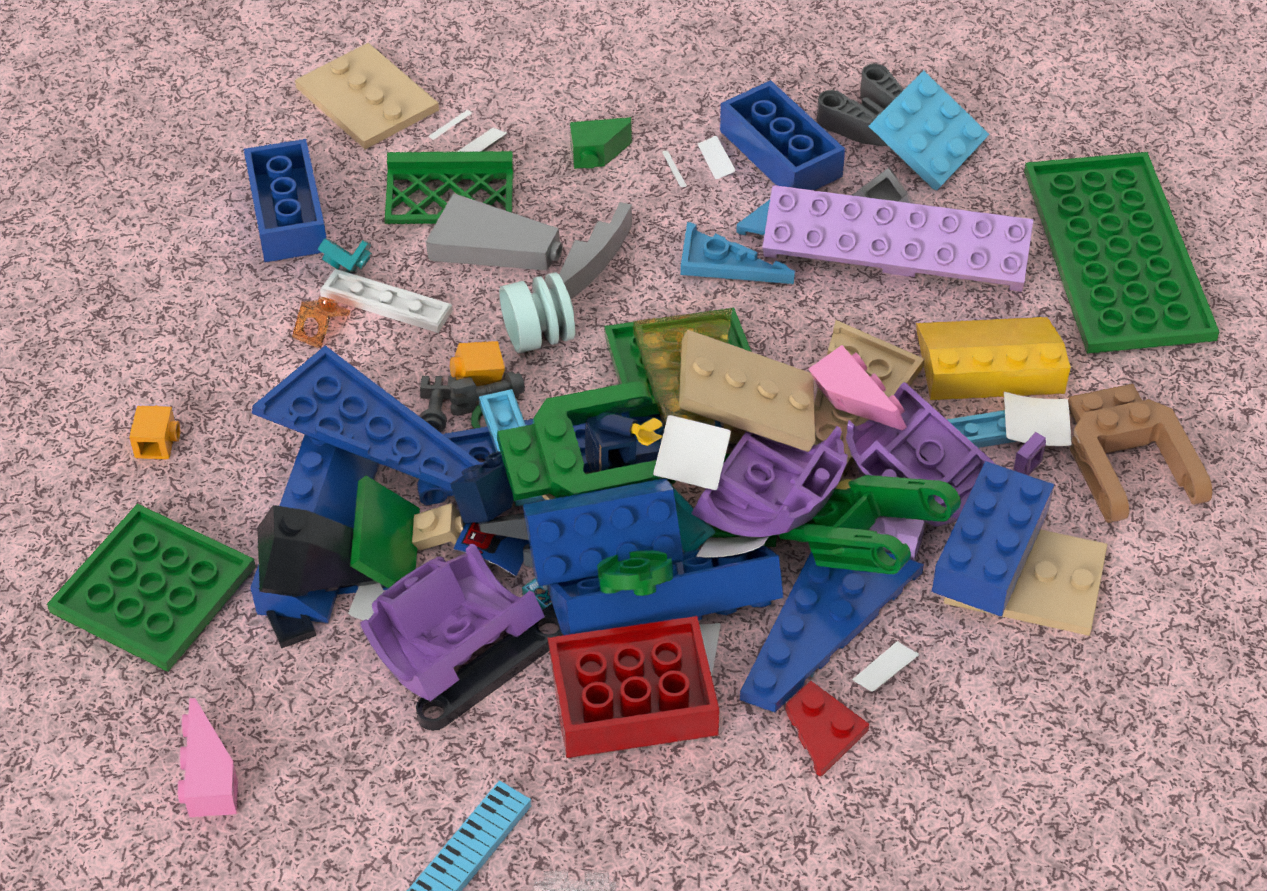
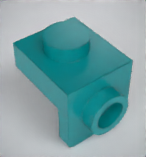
M324 238L318 250L324 253L322 260L334 268L339 269L342 265L349 271H355L357 267L363 269L369 261L372 253L368 250L372 244L362 240L352 255L330 239Z

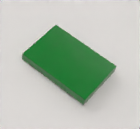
M367 475L358 481L350 566L383 586L390 588L402 577L416 569L417 547L413 545L412 538L414 515L420 513V508Z

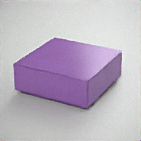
M1035 432L1016 453L1014 471L1030 475L1043 459L1046 437Z

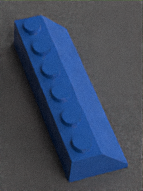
M304 435L279 506L307 510L354 529L358 481L366 475L375 480L379 463ZM259 564L250 587L258 615L267 616L266 611L271 610L275 612L276 616L301 618L300 614L309 616L311 621L322 623L329 622L339 588L328 592L325 589L309 591L307 595L298 597L260 592Z
M764 545L745 553L724 557H697L700 549L683 552V560L672 562L673 579L656 585L655 593L644 596L635 595L633 590H621L609 594L602 593L598 576L547 585V589L563 635L697 616L699 621L703 618V615L712 613L728 615L735 613L739 607L749 605L752 607H765L770 605L772 600L784 598L779 555Z

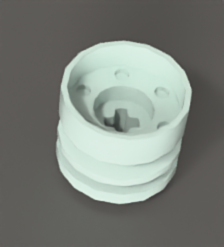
M557 272L546 274L545 281L541 276L533 278L532 294L524 281L500 286L499 298L503 320L509 338L517 353L541 348L542 332L552 345L559 342V335L563 341L572 340L575 337L573 305L563 280Z

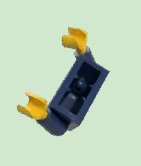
M602 412L598 416L589 417L585 421V455L591 473L636 464V439L634 436L636 435L638 441L646 446L662 438V435L654 432L662 426L661 421L652 418L639 425L637 420L613 412Z

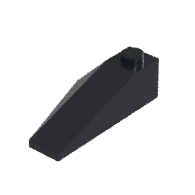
M277 505L271 507L257 527L260 592L298 597L307 595L309 591L325 589L328 592L337 590L340 586L352 584L364 586L377 584L378 582L350 566L354 530L351 527L307 510Z

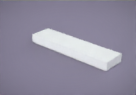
M334 269L320 289L321 297L439 333L453 311L452 304L338 269Z

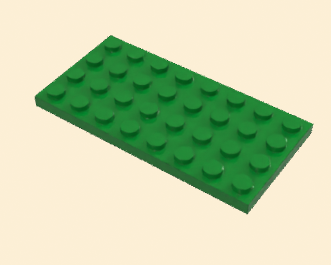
M1148 152L1025 163L1024 173L1086 353L1213 342L1218 340L1219 329Z

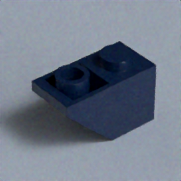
M501 451L486 456V462L482 465H474L462 471L463 476L450 483L463 523L489 522L512 508L514 497Z

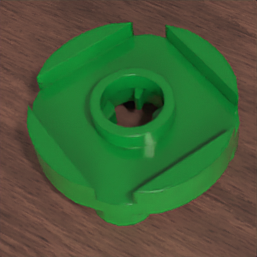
M642 550L629 552L630 559L618 561L617 554L602 560L597 565L600 590L602 593L607 594L616 593L621 590H633L634 594L638 596L650 595L656 592V585L673 579L671 557L667 559V554L660 551Z

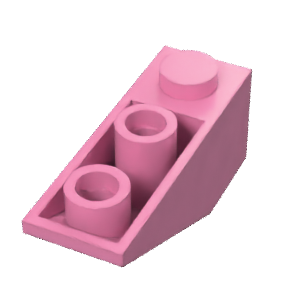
M841 345L809 368L818 388L836 409L902 431L907 428L901 416L905 412L901 403L894 395L890 397L885 395L884 391H886V388L876 374L873 373L869 376L865 372L868 368L856 352L850 355Z
M189 698V714L182 715L183 737H187V746L180 748L181 770H185V780L178 781L179 803L186 805L189 817L237 814L238 778L234 762L196 698Z

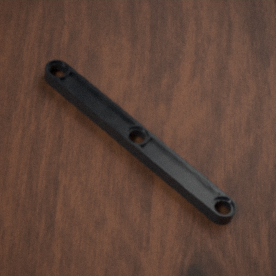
M553 604L542 610L544 618L521 635L515 637L508 634L458 670L456 674L459 681L432 701L421 697L416 705L417 720L420 726L431 731L446 727L549 651L548 638L563 636ZM546 623H553L559 627V630L553 634H544L539 628ZM432 706H437L444 710L440 717L434 719L423 715L424 711Z

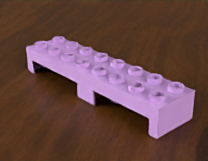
M772 185L762 248L764 257L777 258V254L883 268L882 273L915 277V273L1010 285L1009 290L1022 292L1033 219Z

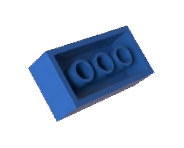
M771 80L721 103L720 132L776 186L817 190L843 177L845 148Z
M301 139L245 148L244 155L264 262L322 253L318 250V247L323 239L326 238V231L307 140Z
M985 461L937 561L932 592L1002 617L1049 512L1054 484Z
M667 478L523 504L533 570L538 586L598 576L597 565L599 562L617 554L618 561L630 559L629 552L650 550L664 552L667 554V559L671 557L672 562L684 559L674 490Z

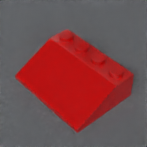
M697 616L548 638L566 758L718 736L719 705Z

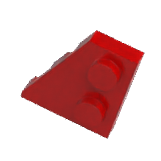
M812 681L807 683L786 703L785 711L792 725L797 728L798 737L804 749H807L814 763V770L820 777L869 731L868 722Z

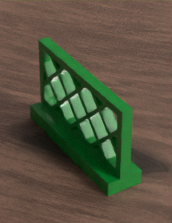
M513 151L387 152L385 224H436L447 205L440 196L449 189L453 190L457 195L475 200L471 196L482 188L490 195L483 202L484 204L491 206L498 201L505 207V211L512 213ZM462 179H471L475 183L466 191L456 185ZM493 179H506V184L498 191H495L488 185ZM394 180H409L413 184L401 192L394 186ZM430 180H441L444 183L434 192L425 185ZM420 189L428 197L419 204H416L408 197ZM401 202H404L411 208L406 214H392L393 209ZM433 202L443 208L437 214H428L424 211Z

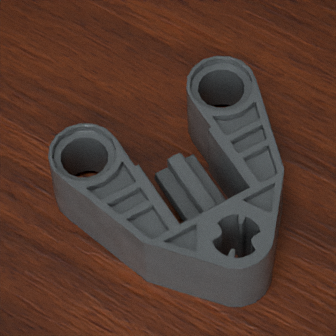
M876 63L866 65L861 75L860 96L862 103L859 104L836 90L823 91L818 97L817 123L824 129L862 144L888 146L869 125L904 89L885 66Z

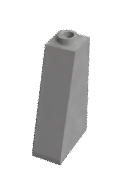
M453 193L426 240L428 259L437 262L548 270L552 262L558 261L560 258L563 243L560 242L559 228Z

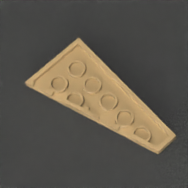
M835 320L827 355L841 345L850 355L856 352L868 368L865 372L869 376L874 373L881 380L886 388L884 393L887 397L894 395L903 382L910 386L923 369L924 358ZM818 388L814 401V445H818L826 440L836 426L841 428L840 439L844 444V454L848 455L847 464L841 476L842 479L854 462L846 441L848 421L850 420L855 426H858L869 419L836 409Z

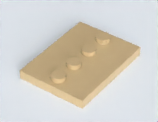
M369 43L295 79L296 88L364 149L439 111V103Z
M691 330L686 331L682 338L679 408L806 452L811 450L815 444L814 380L810 372Z
M1040 530L1002 617L1090 636L1108 544ZM944 597V604L989 613Z

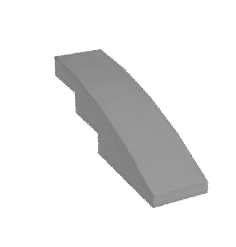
M619 202L610 223L597 221L588 242L574 241L559 273L570 299H573L605 269L622 246L632 227L631 204Z

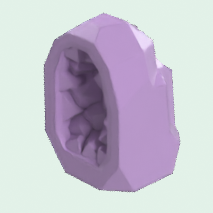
M880 516L876 519L870 530L877 531L878 534L894 536L903 544L906 543L911 552L910 560L914 561L923 539L925 521ZM883 547V549L885 550V552H888V553H891V554H892V552H890L888 549H886V548Z

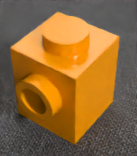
M498 341L459 343L455 356L450 358L451 376L453 378L456 377V380L471 377L476 386L501 381L505 371Z
M157 405L137 406L129 436L134 457L141 459L170 458L173 442H178L180 439V422L175 421L172 407Z

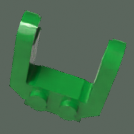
M634 381L547 398L534 416L533 424L497 431V441L514 501L551 494L555 498L664 479L653 474L657 460L589 474L584 473V461L573 428L574 425L584 424L589 417L598 416L602 412L623 413L640 409L647 404L650 406L652 398L648 385L642 381ZM667 479L672 485L676 482L675 480Z
M865 475L849 481L850 488L835 489L827 504L811 521L787 533L779 534L780 539L808 542L817 566L896 574L910 560V549L906 543L903 544L894 536L871 531L870 528L876 522V519L880 516L944 522L959 509L961 499L958 492L944 481ZM933 495L939 496L945 502L946 507L941 506ZM883 547L892 552L896 559L891 558Z

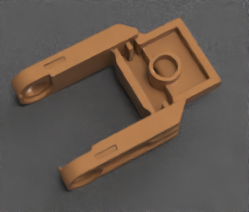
M1134 384L1069 396V410L1077 424L1074 428L1070 451L1107 523L1127 519L1129 516V503L1127 495L1106 453L1148 445L1153 441L1157 444L1179 487L1183 486L1191 503L1195 505L1211 500L1212 483L1172 408L1150 399L1142 400Z

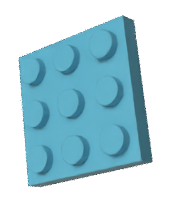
M924 70L869 125L899 157L936 191L990 135Z

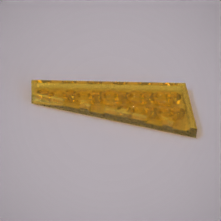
M732 308L633 321L634 336L664 429L669 415L715 426V420L679 408L682 338L687 330H691L728 343L732 322Z

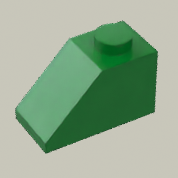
M631 117L570 122V146L574 169H591L606 166L632 143Z

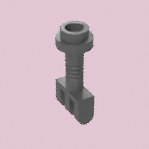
M512 371L506 372L502 381L476 386L471 377L452 381L450 384L452 392L450 395L452 403L450 406L451 413L456 416L472 413L476 408V400H479V396L512 389L515 398H518L519 394L525 391L524 380L521 374H515Z
M422 376L420 396L422 399L430 400L428 409L423 411L420 417L439 432H442L446 428L447 422L446 415L441 411L443 399H450L452 393L450 384L456 380V377L449 376L448 385H443V376H436L434 385H430V377Z

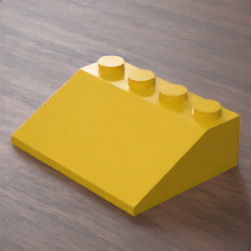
M1048 317L916 323L921 356L925 359L924 371L930 400L1004 397V392L1020 396L1065 394L1071 367L1064 341Z

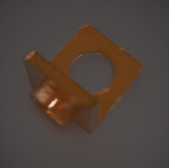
M319 297L318 300L302 301L292 336L297 340L319 348L323 345L330 317L349 316L351 310L337 305V301L327 297ZM310 317L314 318L318 323V332L313 337L308 336L304 331V322Z

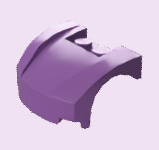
M903 382L894 396L905 410L901 416L907 428L902 431L872 420L855 426L849 420L846 434L848 447L861 476L874 475L938 480L950 484L960 496L961 505L959 509L947 521H924L936 527L954 523L957 521L985 461L995 463L907 383ZM933 495L941 506L946 507L945 502L939 496Z
M836 426L826 440L818 445H813L809 452L746 431L723 464L717 490L706 488L691 514L723 531L746 537H767L787 533L811 521L827 504L839 484L847 464L848 455L844 454V444L840 439L841 428Z
M470 544L466 548L465 554L447 562L443 557L438 556L402 577L372 603L374 614L369 620L361 621L360 625L379 658L398 681L411 692L428 701H432L459 681L453 667L466 663L471 658L472 653L483 645L497 640L503 630L518 637L545 616L534 592L528 591L522 597L512 594L495 578L477 546Z

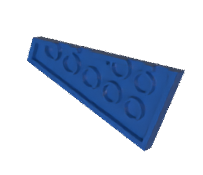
M326 345L252 405L253 415L451 492L453 491L450 483L463 476L462 471L464 469L481 464Z
M810 552L740 690V701L775 713L805 685V680L817 668L821 670L830 661V656L839 648L843 649L879 615V610L891 599L895 600L903 592V587L912 579L915 581L923 573L924 564L909 560L898 573L883 574L817 566L813 553ZM886 552L891 558L896 559L893 554Z

